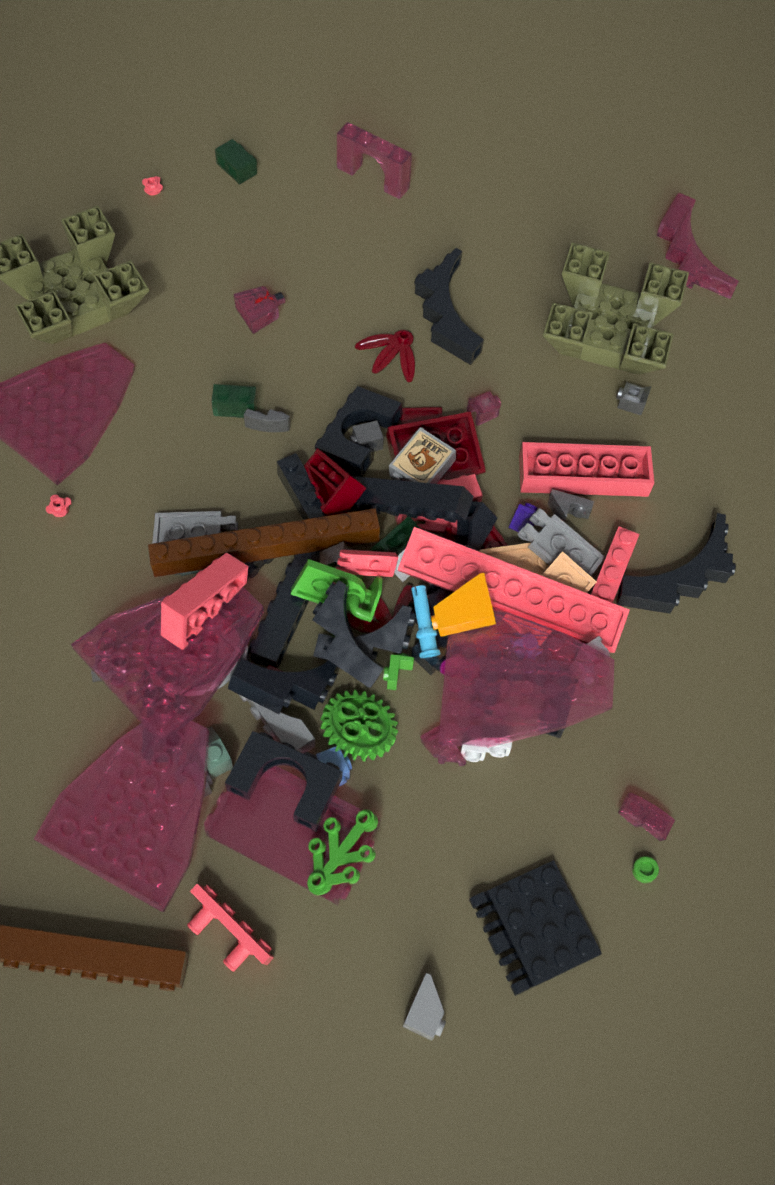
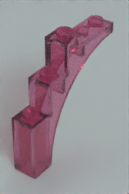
M678 193L661 221L657 233L658 237L671 242L665 259L679 264V270L689 272L686 287L692 289L694 284L731 299L739 281L719 270L703 255L695 242L690 222L696 200Z

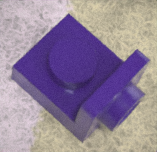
M525 503V505L519 504L509 529L519 533L527 523L534 527L535 524L529 519L536 513L537 507L529 503Z

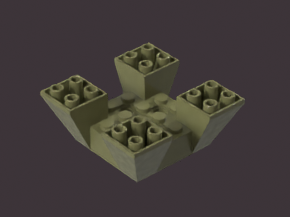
M98 205L61 219L72 251L38 263L23 234L0 242V280L28 300L15 305V308L33 339L56 344L128 315L149 292L148 287L131 260L110 269L106 268L115 233Z
M571 242L562 277L573 307L553 302L543 337L562 355L637 375L665 369L674 334L652 327L681 305L689 272L650 262L641 292L629 291L602 284L610 252Z

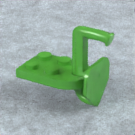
M308 559L291 587V595L315 603H324L328 597L326 591L332 582L337 583L338 580H341L349 585L346 601L347 610H350L355 617L371 622L382 592V576H377L370 587L366 589L362 575H353Z

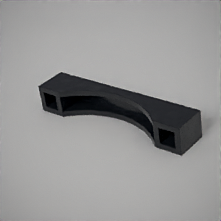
M472 501L466 521H457L455 543L476 551L481 550L498 518L483 502ZM433 584L428 586L426 592L430 615H435L433 607L453 592ZM412 597V599H411V601L409 602L408 606L413 607V611H412V612H413V613H416V612H415V606H414V599H413V597Z

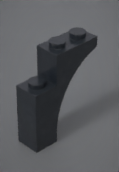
M338 580L337 583L332 582L326 591L328 597L324 603L319 602L312 612L315 615L312 620L336 636L334 639L330 637L324 645L323 649L326 652L323 654V657L371 688L385 666L373 659L361 647L350 628L346 608L349 585L341 580Z
M403 605L395 617L386 625L372 633L355 636L361 647L375 660H377L378 652L374 651L375 647L401 654L403 649H408L411 636L407 635L409 626L413 627L416 613L412 612L413 607ZM319 633L313 656L326 659L323 657V654L326 652L323 647L330 637L334 639L336 636Z
M242 658L231 676L227 689L277 714H280L284 706L288 708L292 699L315 710L319 702L324 703L329 693L326 690L327 686H333L338 676L335 673L337 666L328 660L321 666L311 670L281 672L260 667Z

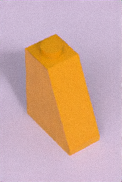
M484 573L478 574L433 607L435 615L431 616L433 629L439 630L440 637L496 624Z

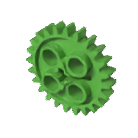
M346 690L343 696L338 693L335 699L330 698L328 704L325 705L320 719L323 721L321 729L325 730L323 737H330L328 745H337L335 748L336 752L341 749L344 750V757L350 753L353 760L357 756H361L362 761H365L367 756H369L373 761L377 755L383 757L385 752H389L396 740L398 730L395 728L398 722L393 721L395 714L388 713L390 706L383 707L382 699L376 702L374 694L368 698L366 691H363L362 695H358V692L354 690L352 695H350Z

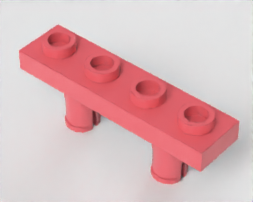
M196 884L190 892L202 903L201 906L203 908L187 926L196 935H199L213 918L218 919L238 939L237 942L239 944L223 960V963L231 971L234 972L249 955H254L264 965H268L272 961L274 956L270 953L272 950L270 945L262 938L258 941L251 934L254 930L244 920L239 922L233 916L236 912L226 902L221 904L216 899L218 894L209 885L203 887L200 884Z

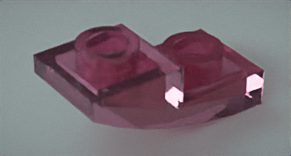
M633 793L627 794L618 811L634 827L642 826L659 841L666 840L675 822L663 810Z

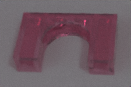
M347 122L337 132V168L353 176L363 165V153L368 154L378 161L384 171V192L401 199L410 188L412 153Z

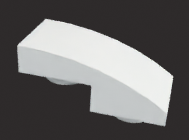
M485 738L470 741L462 745L460 757H465L470 762H478L479 760H484L486 752L490 753L491 756L499 758L509 756L512 740Z

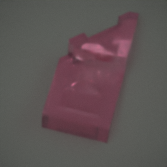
M441 725L420 736L422 744L434 758L438 759L439 764L455 762L459 766L466 765L465 758Z

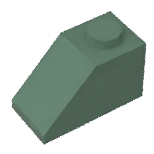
M212 727L190 737L211 779L233 768L232 760L225 746Z

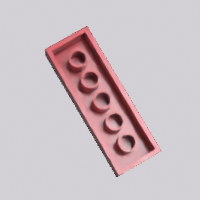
M522 442L519 454L520 493H551L552 489L568 494L649 497L653 488L654 474L651 446Z

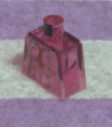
M264 286L234 294L235 308L252 334L277 320L279 317L278 306L285 303V298L281 292L271 295Z

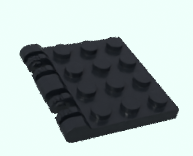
M554 860L469 899L473 909L490 902L492 904L475 913L477 918H484L493 912L497 914L498 920L489 922L483 927L485 933L501 926L504 929L487 938L495 956L512 948L515 952L498 961L500 966H507L517 959L522 966L518 970L509 972L506 976L507 981L510 982L525 974L527 978L510 986L514 996L522 994L602 954Z

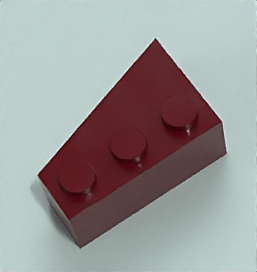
M318 448L304 465L311 484L316 489V497L320 499L322 504L321 510L328 516L347 513L366 490L365 486Z

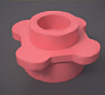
M155 176L142 180V185L145 186V193L157 195L162 191L163 186L160 184L161 180L159 177Z
M52 495L50 497V504L46 506V512L56 517L65 516L69 511V505L72 503L71 499Z

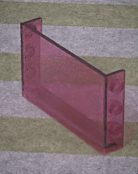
M275 766L263 774L250 800H246L229 791H223L217 800L216 805L218 807L214 814L210 813L204 822V830L209 838L308 889V878L314 871L313 853L309 850V842L314 838H319L325 842L326 849L323 852L325 866L330 857L329 833L324 829V822L332 817L341 823L339 831L341 845L356 825V816L362 810L334 796L317 831L294 822L293 813L306 789L307 782ZM367 816L363 819L362 823L367 820ZM379 818L377 827L371 832L364 831L348 853L358 851L363 845H368L371 848L374 847L375 842L372 840L380 826ZM335 822L331 824L330 830L334 828ZM320 843L316 844L315 850L319 848ZM367 850L364 853V855H369V850ZM357 862L338 866L333 874L343 873V870L348 866H352L361 872L364 864ZM354 871L349 873V879L353 877ZM321 878L317 881V885L320 884ZM348 882L332 885L329 892L319 896L338 905L341 899L344 901L347 899L352 886Z

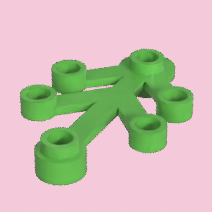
M367 809L360 811L356 816V825L341 845L339 841L341 823L332 817L324 822V829L329 833L330 860L324 866L323 852L326 849V844L319 838L312 839L308 846L309 850L313 853L314 871L310 874L307 882L310 892L315 895H323L330 891L332 885L346 882L354 884L359 880L360 872L352 866L346 867L343 873L333 874L338 866L362 861L369 863L374 860L375 850L368 845H363L358 851L348 852L364 831L371 832L377 827L378 817L376 814ZM367 816V820L362 823L363 819ZM335 822L334 828L330 830L331 824ZM320 843L319 848L315 850L316 844ZM369 850V855L364 858V853ZM354 871L353 877L349 879V873ZM321 878L320 884L317 885V881Z

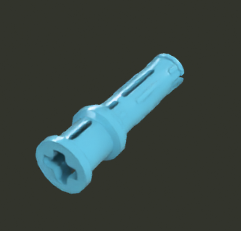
M426 586L412 587L411 591L419 630L417 631L416 638L419 639L421 647L420 658L438 656L441 653L437 649L435 638L437 631L432 626Z

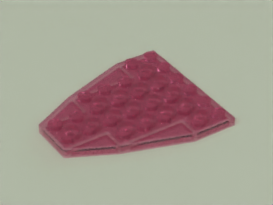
M102 343L60 356L1 382L0 439L56 485H59L91 456L121 406L135 371L134 364L106 343Z
M244 587L228 603L222 602L219 613L213 619L208 617L201 625L203 627L201 632L197 636L192 634L186 640L188 645L183 650L161 636V602L166 596L108 617L73 642L71 646L141 724L162 744L201 714L243 654L264 612L263 605Z
M493 608L496 624L448 635L439 745H470L489 748L561 730L611 710L613 707L615 660L565 633Z
M163 707L118 739L59 794L34 840L159 911L165 912L191 863L206 788L209 730L175 711Z

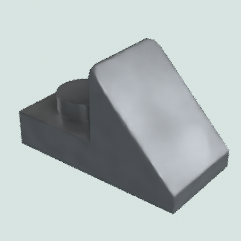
M552 489L548 505L553 513L564 522L567 514H572L577 518L589 519L594 504L592 500Z

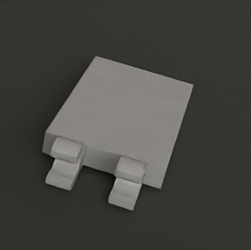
M540 508L529 519L533 524L543 527L538 533L532 525L527 523L517 534L521 539L530 541L531 543L528 548L549 566L563 551L586 573L592 576L605 558L558 516L554 514L550 518Z
M221 511L155 513L152 544L221 533V529L236 531L238 530V522H236V516L222 517Z

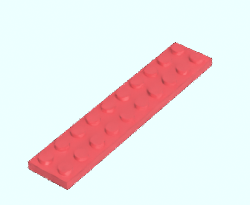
M416 527L413 528L397 570L451 592H455L478 574L484 573L493 608L568 637H573L584 643H589L600 636L601 642L610 653H615L630 611L622 606Z

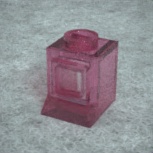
M490 391L475 398L469 397L467 412L472 413L475 411L477 413L475 424L479 426L499 416L500 399L496 395L493 396Z

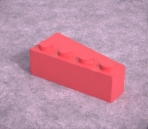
M226 552L219 559H215L207 568L199 571L190 581L183 583L173 594L166 596L161 602V636L183 650L188 645L186 640L192 634L197 636L203 629L201 625L208 617L213 619L219 613L222 602L228 603L247 583L248 566Z

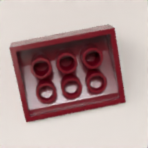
M471 412L391 426L387 429L386 439L392 461L421 427L456 450V460L440 480L459 478L461 475L468 476L486 473Z

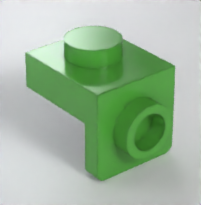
M404 653L391 655L390 666L384 669L383 681H388L387 689L396 690L399 669L413 670L414 657H409V655Z

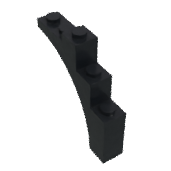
M455 248L445 256L443 262L437 265L433 271L427 268L422 274L417 275L414 281L415 294L425 299L422 305L423 318L433 323L430 330L432 333L431 342L471 365L482 353L484 339L471 331L460 319L450 298L449 284L454 273L461 265L462 251Z
M716 514L711 523L706 546L689 563L660 575L643 577L623 575L618 588L617 605L671 614L673 608L678 606L680 596L699 598L701 593L706 591L708 581L726 583L730 576L734 575L736 563H733V554L726 553L728 543L725 542V536H727L729 524L726 523V514Z

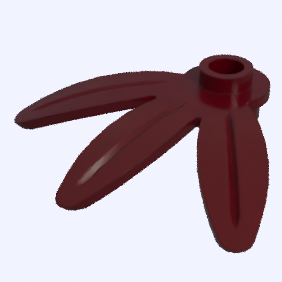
M399 330L394 335H373L355 344V349L357 350L386 346L379 353L373 364L372 373L374 374L382 371L400 352V365L404 378L407 382L413 381L415 360L410 347L414 339L411 332Z
M406 585L403 588L395 605L393 617H391L389 609L380 597L374 613V617L378 622L373 620L368 622L347 613L350 627L367 634L380 629L395 617L403 605L408 606L413 597L412 586Z

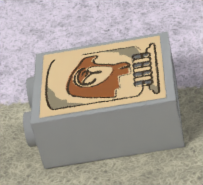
M420 427L390 463V477L392 480L437 484L456 460V450Z

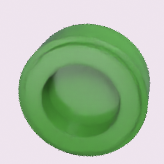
M643 856L634 862L632 872L638 881L649 883L657 877L659 867L653 858Z

